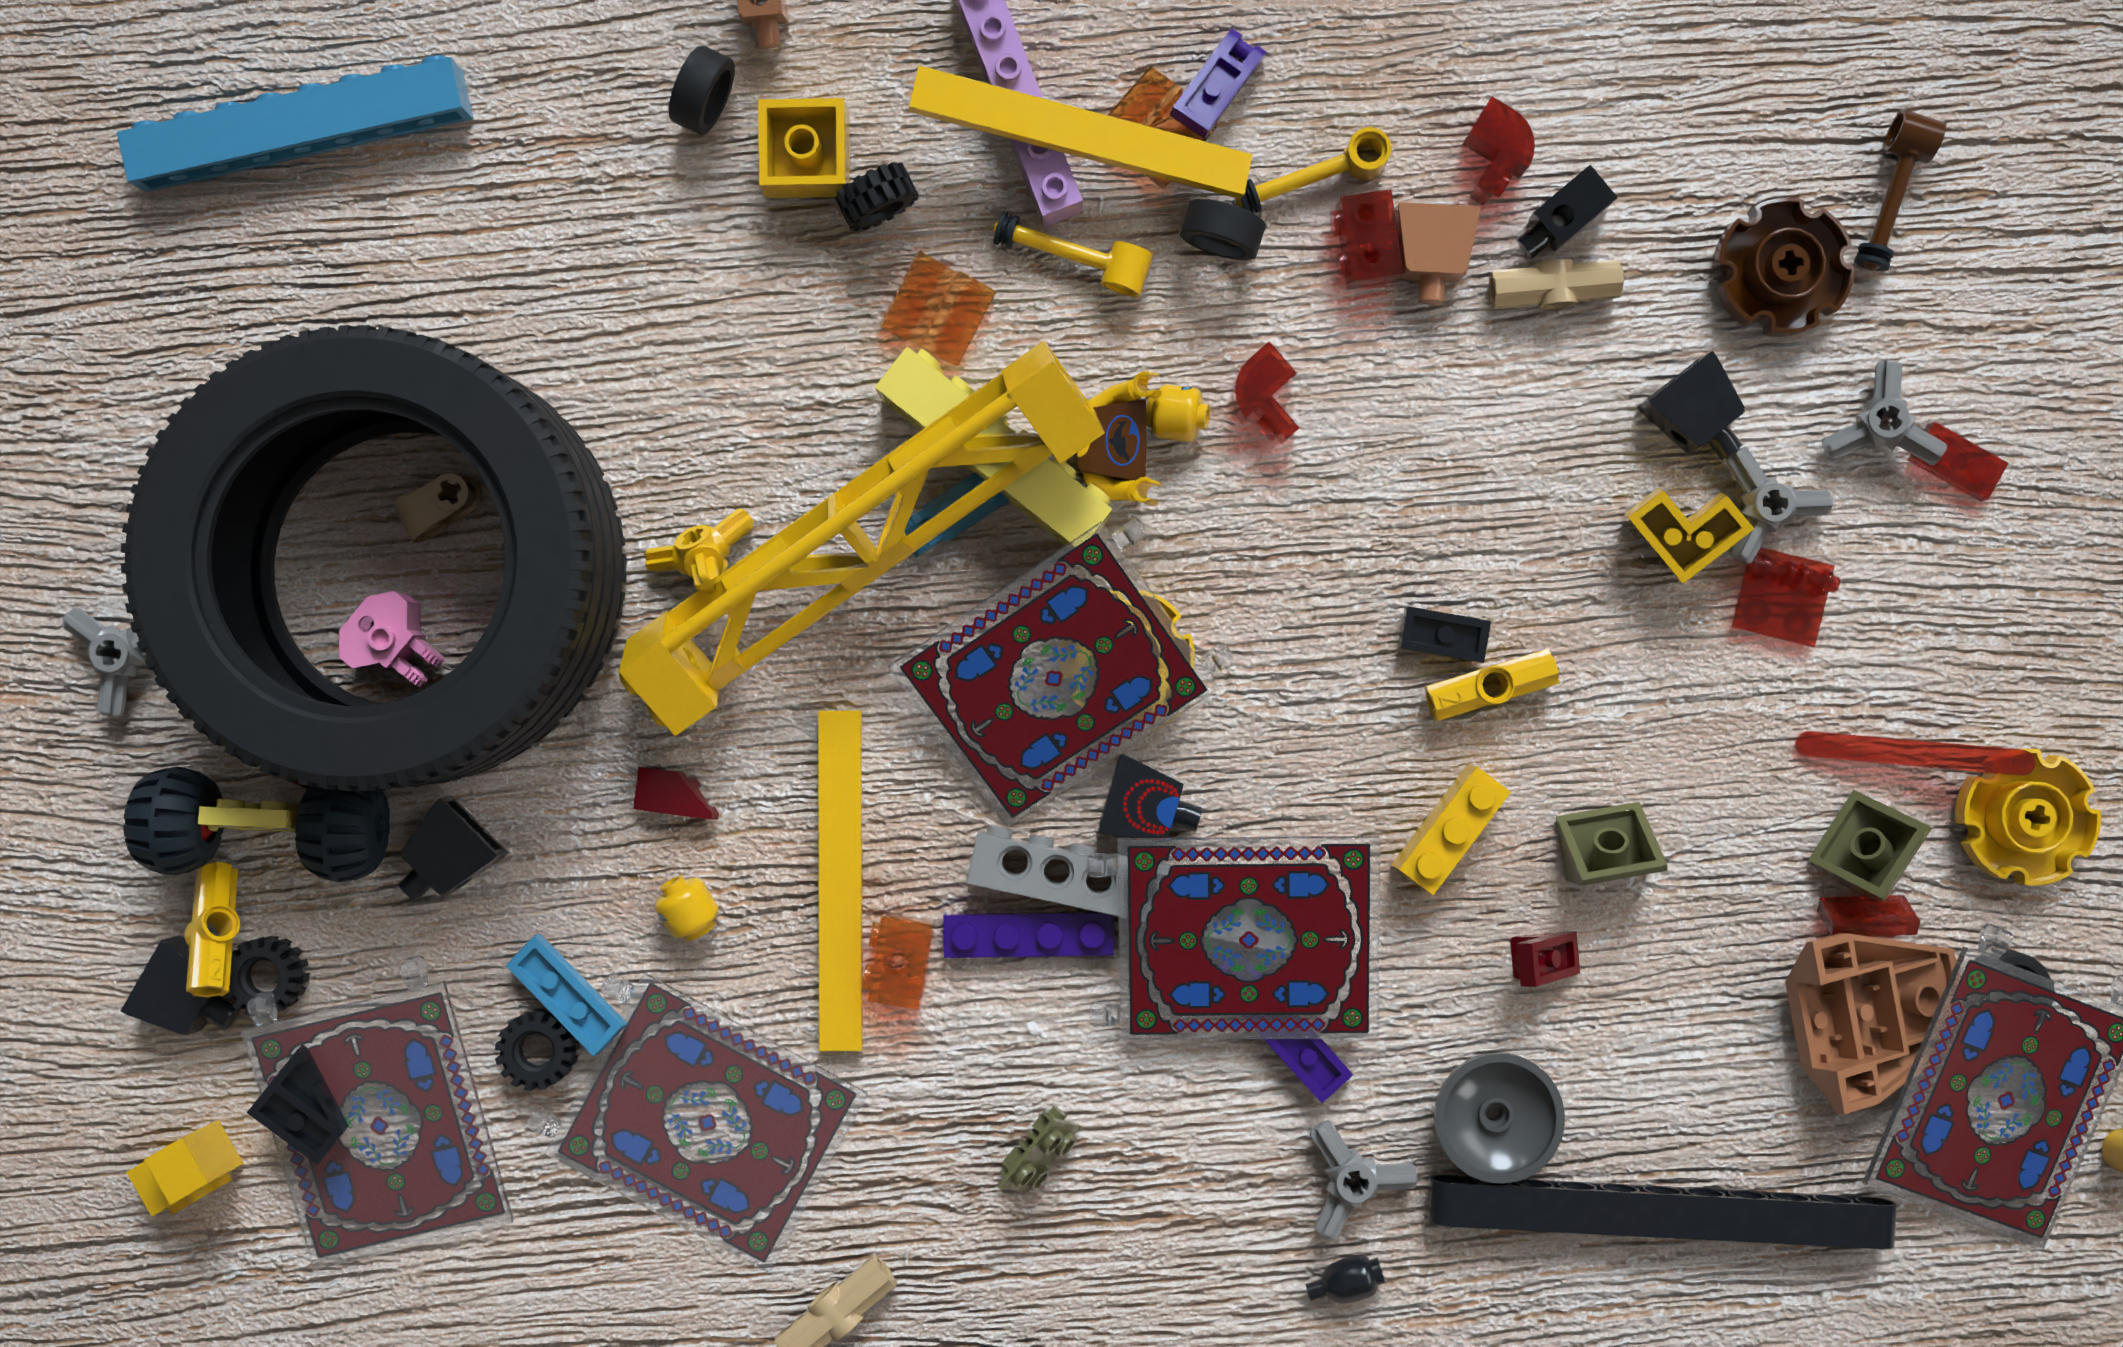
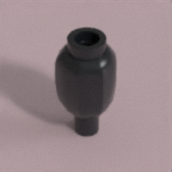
M1357 1254L1330 1264L1324 1270L1322 1279L1305 1285L1310 1301L1327 1296L1333 1302L1343 1304L1360 1301L1375 1295L1378 1285L1386 1282L1378 1258L1369 1260L1367 1256Z

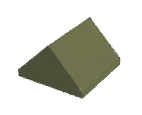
M1853 790L1808 861L1858 895L1885 902L1932 828Z
M1640 802L1556 816V826L1566 881L1583 886L1667 871L1668 864Z

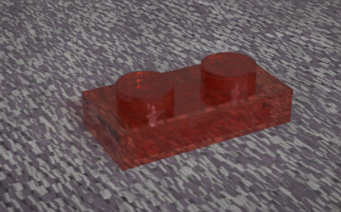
M1937 422L1927 424L1924 431L1946 443L1947 449L1944 455L1935 465H1929L1910 454L1908 461L1980 502L1988 500L2009 463Z
M1889 895L1885 902L1864 896L1819 898L1817 912L1830 936L1848 933L1862 936L1894 937L1897 935H1917L1920 920L1905 895Z

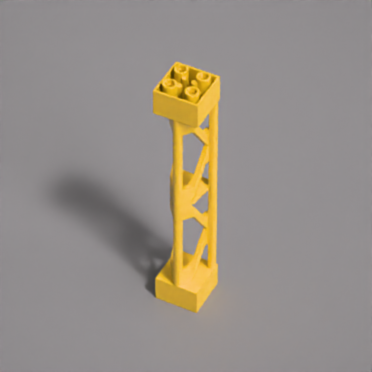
M1045 340L1001 370V374L720 574L721 581L716 584L717 590L709 594L706 589L695 592L669 612H664L626 640L618 671L619 678L630 694L634 696L638 694L648 705V712L655 723L660 727L666 726L674 736L678 735L717 707L720 689L1051 455H1054L1057 461L1062 464L1103 435L1105 432L1094 408ZM1017 406L1037 432L979 434ZM1010 462L906 536L905 528L930 468ZM896 493L875 548L872 541L857 523V520ZM839 533L856 551L855 553L811 554ZM838 584L740 654L737 644L758 591ZM728 614L729 616L713 662H711L692 638L722 616Z

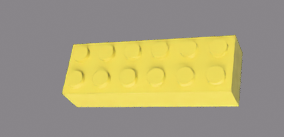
M908 346L875 386L881 400L920 431L975 392L956 375L951 380L945 377L943 370L939 368L941 364L928 352L921 348L916 354ZM1004 415L979 434L1016 432L1009 427L1010 424L1007 422L1009 418ZM1022 429L1020 433H1028V432H1027L1026 430ZM1049 458L1045 459L1000 491L1010 500V503L1070 550L1094 534H1098L1110 519L1113 510L1108 506L1110 504V497L1092 483L1085 488L1075 480V474L1077 473L1075 469L1066 462L1060 464L1056 458L1053 461ZM1010 462L964 466L986 480Z

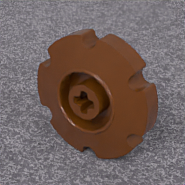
M1789 197L1770 199L1755 205L1747 211L1749 222L1738 218L1726 228L1717 243L1713 257V269L1720 270L1724 275V282L1718 285L1715 290L1726 311L1741 325L1747 326L1757 320L1763 326L1764 335L1773 337L1798 335L1820 325L1819 313L1829 316L1837 312L1847 299L1853 285L1855 267L1848 265L1844 261L1843 254L1852 248V244L1841 223L1824 208L1810 214L1805 210L1804 200ZM1778 262H1779L1780 266H1782V267H1787V268H1788V271H1787V269H1785V268H1779Z

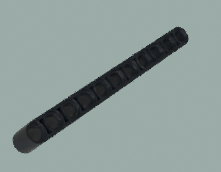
M1433 1175L1430 1177L1428 1221L1440 1226L1892 1249L1895 1247L1896 1203L1883 1198L1536 1179H1523L1512 1183L1500 1184L1484 1182L1471 1176Z

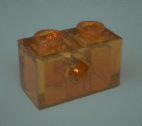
M884 912L880 922L873 921L869 947L876 948L874 964H866L862 989L869 990L868 1002L919 1010L923 999L935 920ZM896 949L902 950V958L908 960V963H903L900 970L893 969V961L887 960V957L892 956Z

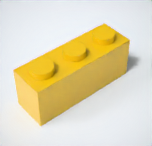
M1466 765L1391 866L1422 890L1434 895L1511 794V791L1478 766Z

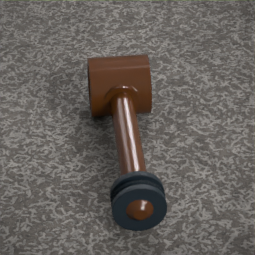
M1901 109L1893 119L1885 137L1884 150L1895 153L1898 160L1870 243H1861L1859 245V252H1857L1854 263L1871 271L1889 270L1894 251L1888 248L1887 245L1915 162L1919 161L1927 164L1934 158L1944 139L1946 132L1945 122L1906 109Z

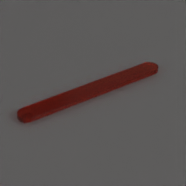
M1805 731L1795 740L1796 751L1804 757L2014 776H2025L2031 773L2036 764L2034 756L2030 752L2021 749Z

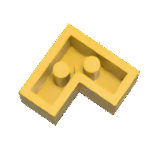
M1658 487L1624 514L1683 584L1754 530V527L1729 497L1723 493H1719L1690 517L1686 518L1666 492Z
M217 1120L178 1139L144 1159V1162L126 1173L151 1217L165 1209H168L170 1214L173 1215L233 1180L229 1172L244 1163L220 1121Z

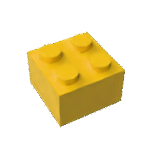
M844 98L758 99L759 186L766 198L835 197L838 190L843 189L842 186L850 183L849 111Z

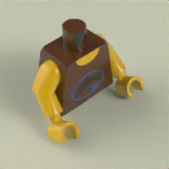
M1142 371L1134 379L1112 385L1088 400L1094 408L1105 433L1073 455L1077 456V475L1083 476L1087 486L1092 483L1110 497V500L1139 501L1149 506H1156L1159 502L1155 499L1147 498L1148 489L1155 485L1161 487V483L1146 477V400H1139L1141 397L1158 398L1161 396L1162 390L1148 391L1147 388L1148 381L1153 377H1158V373Z

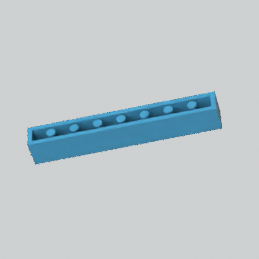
M434 55L424 58L421 61L422 63L408 67L403 65L385 66L377 74L368 76L348 74L340 77L339 82L332 84L309 83L299 86L297 91L283 95L274 92L260 94L256 97V101L243 104L223 102L217 104L214 107L215 110L207 112L184 111L173 115V119L167 121L145 120L132 124L131 129L117 132L127 182L145 192H151L472 120L474 118L464 72L451 57Z

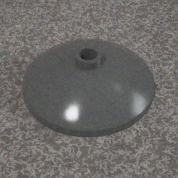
M1494 1052L1473 1057L1451 1072L1441 1086L1436 1099L1434 1124L1442 1149L1460 1170L1484 1182L1503 1184L1528 1178L1541 1170L1551 1160L1562 1140L1565 1112L1560 1093L1545 1071L1521 1056ZM1492 1105H1498L1500 1109L1498 1116L1492 1119L1487 1118V1109Z

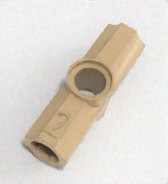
M1557 259L1541 262L1529 268L1491 271L1488 285L1489 301L1491 302L1492 310L1537 305L1538 309L1550 310L1570 307L1582 301L1612 300L1623 295L1624 271L1619 259L1574 264L1571 259Z
M875 1254L872 1255L839 1284L836 1281L824 1289L809 1304L806 1312L775 1337L774 1342L777 1347H824L832 1339L834 1341L840 1340L864 1317L863 1313L896 1287L897 1281L892 1271L882 1259H879Z

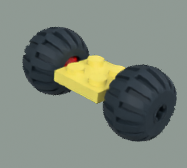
M171 767L154 771L144 776L135 784L127 800L123 828L124 836L126 837L125 843L133 859L150 871L166 875L189 873L206 865L212 860L220 846L224 828L295 832L297 853L300 862L308 871L326 880L347 882L358 880L371 874L381 864L389 841L390 810L383 790L344 791L310 786L304 793L300 805H290L287 802L261 801L260 804L245 803L242 800L223 799L217 784L206 775L188 768Z

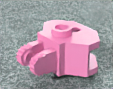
M397 591L367 596L339 630V658L352 669H371L384 666L385 668L395 669L411 683L422 688L428 679L421 670L407 661L409 657L416 651L426 662L437 667L445 660L438 651L424 641L427 636L420 631L421 604L408 593L399 594Z

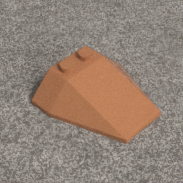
M1839 933L1806 942L1785 981L1800 1066L1838 1114L1845 1115L1878 1105L1930 1064L1929 1056L1936 1053L1934 1044L1942 1040L1939 1033L1947 1028L1945 1019L1953 1015L1950 1009L1952 1005L1950 1002L1960 981L1954 949L1848 933ZM1961 1000L1953 1003L1961 1002L1964 1011L1956 1015L1958 1025L1950 1028L1953 1036L1945 1041L1947 1050L1952 1046L1966 1013Z

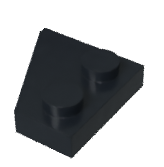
M303 1044L296 1050L247 1111V1114L317 1165L349 1127L312 1054Z

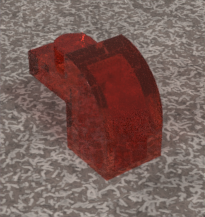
M1493 96L1481 111L1462 143L1463 146L1490 161L1469 198L1483 206L1492 195L1500 198L1513 175L1520 178L1529 168L1534 156V135L1526 119L1519 112Z
M1270 341L1251 356L1239 371L1232 388V405L1241 424L1255 413L1259 418L1256 424L1261 432L1271 441L1277 438L1283 445L1300 427L1273 397L1294 379L1297 372Z

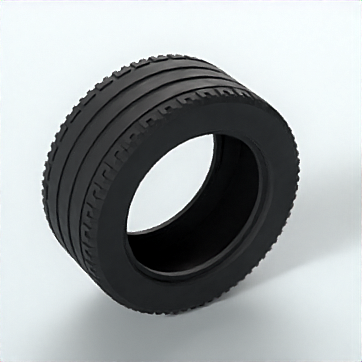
M339 325L338 330L332 327H320L313 331H300L299 337L292 335L282 336L280 340L275 342L269 341L261 344V350L259 351L249 350L243 353V357L240 359L231 360L226 363L227 369L222 372L215 371L209 376V381L205 384H199L194 389L196 394L191 399L185 398L179 404L181 406L180 410L168 417L167 421L170 424L165 430H159L155 436L158 441L154 448L149 447L145 454L149 458L145 466L140 465L137 474L141 476L138 484H133L130 492L134 494L132 504L127 503L126 513H129L128 524L123 523L122 530L123 533H127L126 543H121V553H125V563L121 564V573L126 574V583L122 584L123 593L128 595L129 602L125 606L127 613L133 616L134 622L130 623L132 632L137 633L139 639L137 646L141 652L146 653L148 659L145 663L149 670L154 671L156 675L155 681L158 686L166 688L169 692L166 695L168 700L176 704L180 709L178 712L185 719L195 722L193 727L199 733H204L214 745L225 746L224 752L230 756L240 759L242 763L257 768L260 766L261 772L279 777L280 779L292 782L298 781V784L331 790L376 791L446 783L487 771L531 748V744L541 741L552 730L557 728L561 724L559 720L562 717L565 718L571 714L577 704L585 697L582 693L585 688H590L594 684L595 678L604 666V663L601 662L604 654L608 655L610 653L614 637H616L618 631L617 628H614L616 619H621L623 612L621 610L625 600V592H622V582L626 583L627 559L626 555L622 554L621 547L625 546L622 522L615 514V510L618 507L610 485L607 481L603 480L602 476H604V473L589 448L585 447V442L548 402L530 391L526 386L471 353L429 336L416 335L414 332L382 326L376 329V327L369 325ZM398 433L440 435L453 443L469 459L486 483L496 504L505 544L503 584L494 614L484 634L472 651L455 669L425 690L400 700L381 704L356 696L337 686L322 675L300 651L284 622L277 599L275 586L276 547L283 522L296 496L306 482L332 458L357 444L385 435Z

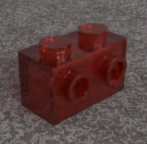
M1391 189L1341 196L1335 206V211H1330L1331 232L1333 237L1339 236L1341 252L1336 253V267L1339 278H1345L1347 290L1397 283L1404 272Z

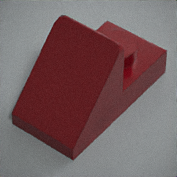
M1577 931L1514 936L1510 940L1513 975L1515 978L1520 979L1521 987H1538L1581 974Z

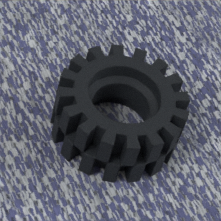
M891 162L888 166L883 164L876 170L872 168L866 171V174L863 176H856L853 178L854 182L846 183L842 186L843 189L838 190L837 196H835V200L851 231H859L861 229L864 231L872 225L874 227L879 226L883 221L893 219L894 215L905 212V208L911 207L914 201L919 198V194L905 166L901 162Z
M279 936L261 937L244 942L237 946V950L232 951L230 991L224 996L226 1000L232 998L236 1000L232 1005L233 1008L237 1011L245 1008V1015L253 1016L259 1014V1017L287 1009V1007L299 1001L297 997L303 995L307 989L302 984L309 981L310 973H303V967L309 966L307 958L299 959L298 955L303 952L299 946L290 947L292 941L286 938L278 940ZM259 960H268L274 963L279 970V983L271 992L260 991L252 982L251 970Z
M544 1008L535 1009L531 1012L528 1011L507 1023L508 1026L502 1029L498 1035L501 1037V1040L496 1043L495 1051H500V1055L495 1060L497 1065L503 1064L504 1070L500 1073L504 1078L510 1075L513 1078L510 1084L515 1087L521 1084L525 1085L524 1090L532 1091L535 1088L543 1090L556 1084L572 1070V1065L577 1062L579 1055H575L576 1051L580 1049L579 1041H575L574 1036L550 1011L544 1012ZM539 1033L551 1041L553 1055L547 1064L534 1065L524 1057L522 1046L528 1035Z

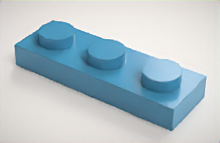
M541 934L534 935L506 965L593 1057L599 1055L628 1025Z

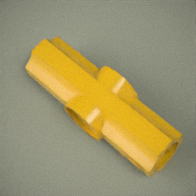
M1544 649L1424 686L1425 698L1434 721H1440L1560 684L1559 671L1550 650ZM1490 673L1498 677L1501 686L1497 695L1493 697L1485 693L1482 684L1484 678Z
M208 863L196 869L192 921L186 926L184 933L185 941L189 946L186 992H190L193 996L208 998L224 996L229 992L233 938L238 934L241 926L240 918L235 911L238 869L229 863ZM206 922L216 927L218 936L209 932Z

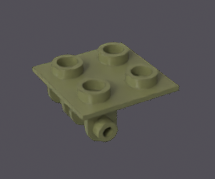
M1055 1105L1050 1110L1045 1109L1032 1125L1040 1134L1029 1129L1026 1134L1033 1142L1030 1144L1024 1139H1020L1018 1144L1021 1148L1015 1146L1003 1160L1002 1164L1004 1167L1000 1173L1004 1178L997 1187L1003 1190L1029 1192L1031 1189L1034 1191L1039 1188L1050 1174L1048 1167L1056 1157L1064 1156L1074 1146L1077 1137L1074 1135L1082 1126L1079 1123L1065 1121L1066 1114Z

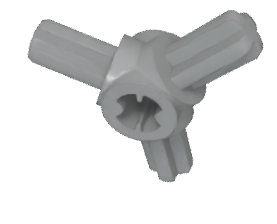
M1895 360L1877 362L1875 365L1873 399L1866 401V411L1856 416L1855 424L1822 440L1824 451L1832 461L1843 458L1866 446H1869L1872 450L1886 446L1892 451L1896 446H1899L1929 465H1935L1944 455L1947 449L1946 443L1915 426L1913 422L1916 418L1909 414L1907 401L1900 399L1902 382L1901 362ZM1884 416L1892 419L1887 431L1879 427Z
M1747 447L1739 448L1725 458L1726 464L1744 491L1739 496L1742 500L1741 513L1754 527L1752 532L1730 548L1729 555L1735 560L1746 564L1753 562L1767 533L1776 532L1780 523H1791L1795 516H1825L1831 513L1834 501L1830 491H1794L1791 485L1779 484L1774 476L1767 479ZM1763 499L1766 502L1773 503V510L1769 507H1763Z
M73 608L62 618V627L88 646L87 655L95 666V672L102 673L97 711L99 714L106 716H122L125 713L129 676L136 677L137 670L144 665L148 657L145 652L139 650L137 646L139 641L137 633H133L131 627L122 631L114 625L105 627L81 608ZM117 649L121 650L120 657H116Z
M1329 1120L1317 1124L1310 1131V1137L1328 1163L1325 1172L1330 1178L1326 1190L1331 1194L1315 1224V1230L1324 1237L1334 1240L1338 1238L1353 1206L1360 1208L1367 1199L1376 1198L1377 1191L1414 1189L1416 1187L1417 1173L1414 1164L1375 1165L1373 1158H1362L1358 1150H1349ZM1357 1171L1362 1179H1355L1357 1184L1351 1187L1348 1186L1344 1178L1350 1179L1351 1177L1348 1173Z

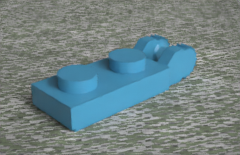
M973 473L925 504L923 510L909 518L904 531L905 534H910L916 530L919 525L936 516L985 480L977 473ZM1001 492L997 493L913 554L915 557H919L944 540L947 543L1007 504L1010 500Z

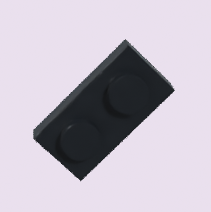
M1406 606L1404 608L1397 649L1484 663L1491 621Z

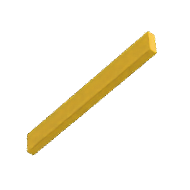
M918 65L908 112L1237 199H1241L1245 194L1253 155Z
M862 710L818 711L819 1051H862Z

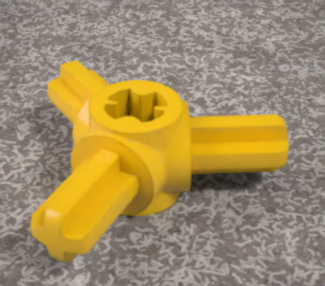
M739 508L714 528L708 525L693 526L682 532L676 538L674 545L649 548L645 551V567L649 571L653 570L655 572L677 569L681 574L689 575L694 579L695 588L698 591L706 589L709 594L717 590L716 584L721 581L719 575L728 567L726 558L731 554L729 547L752 529L754 521L744 509Z

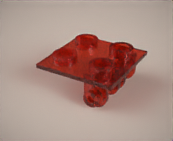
M1760 547L1753 558V562L1746 565L1731 627L1815 648L1828 592L1836 593L1840 585V577L1834 576L1833 573L1835 565Z

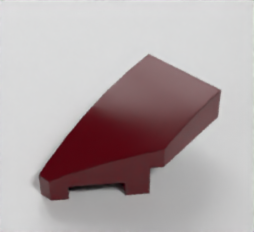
M638 767L633 809L718 820L719 818L717 809L710 807L699 790L702 786L697 778L686 777L684 772Z

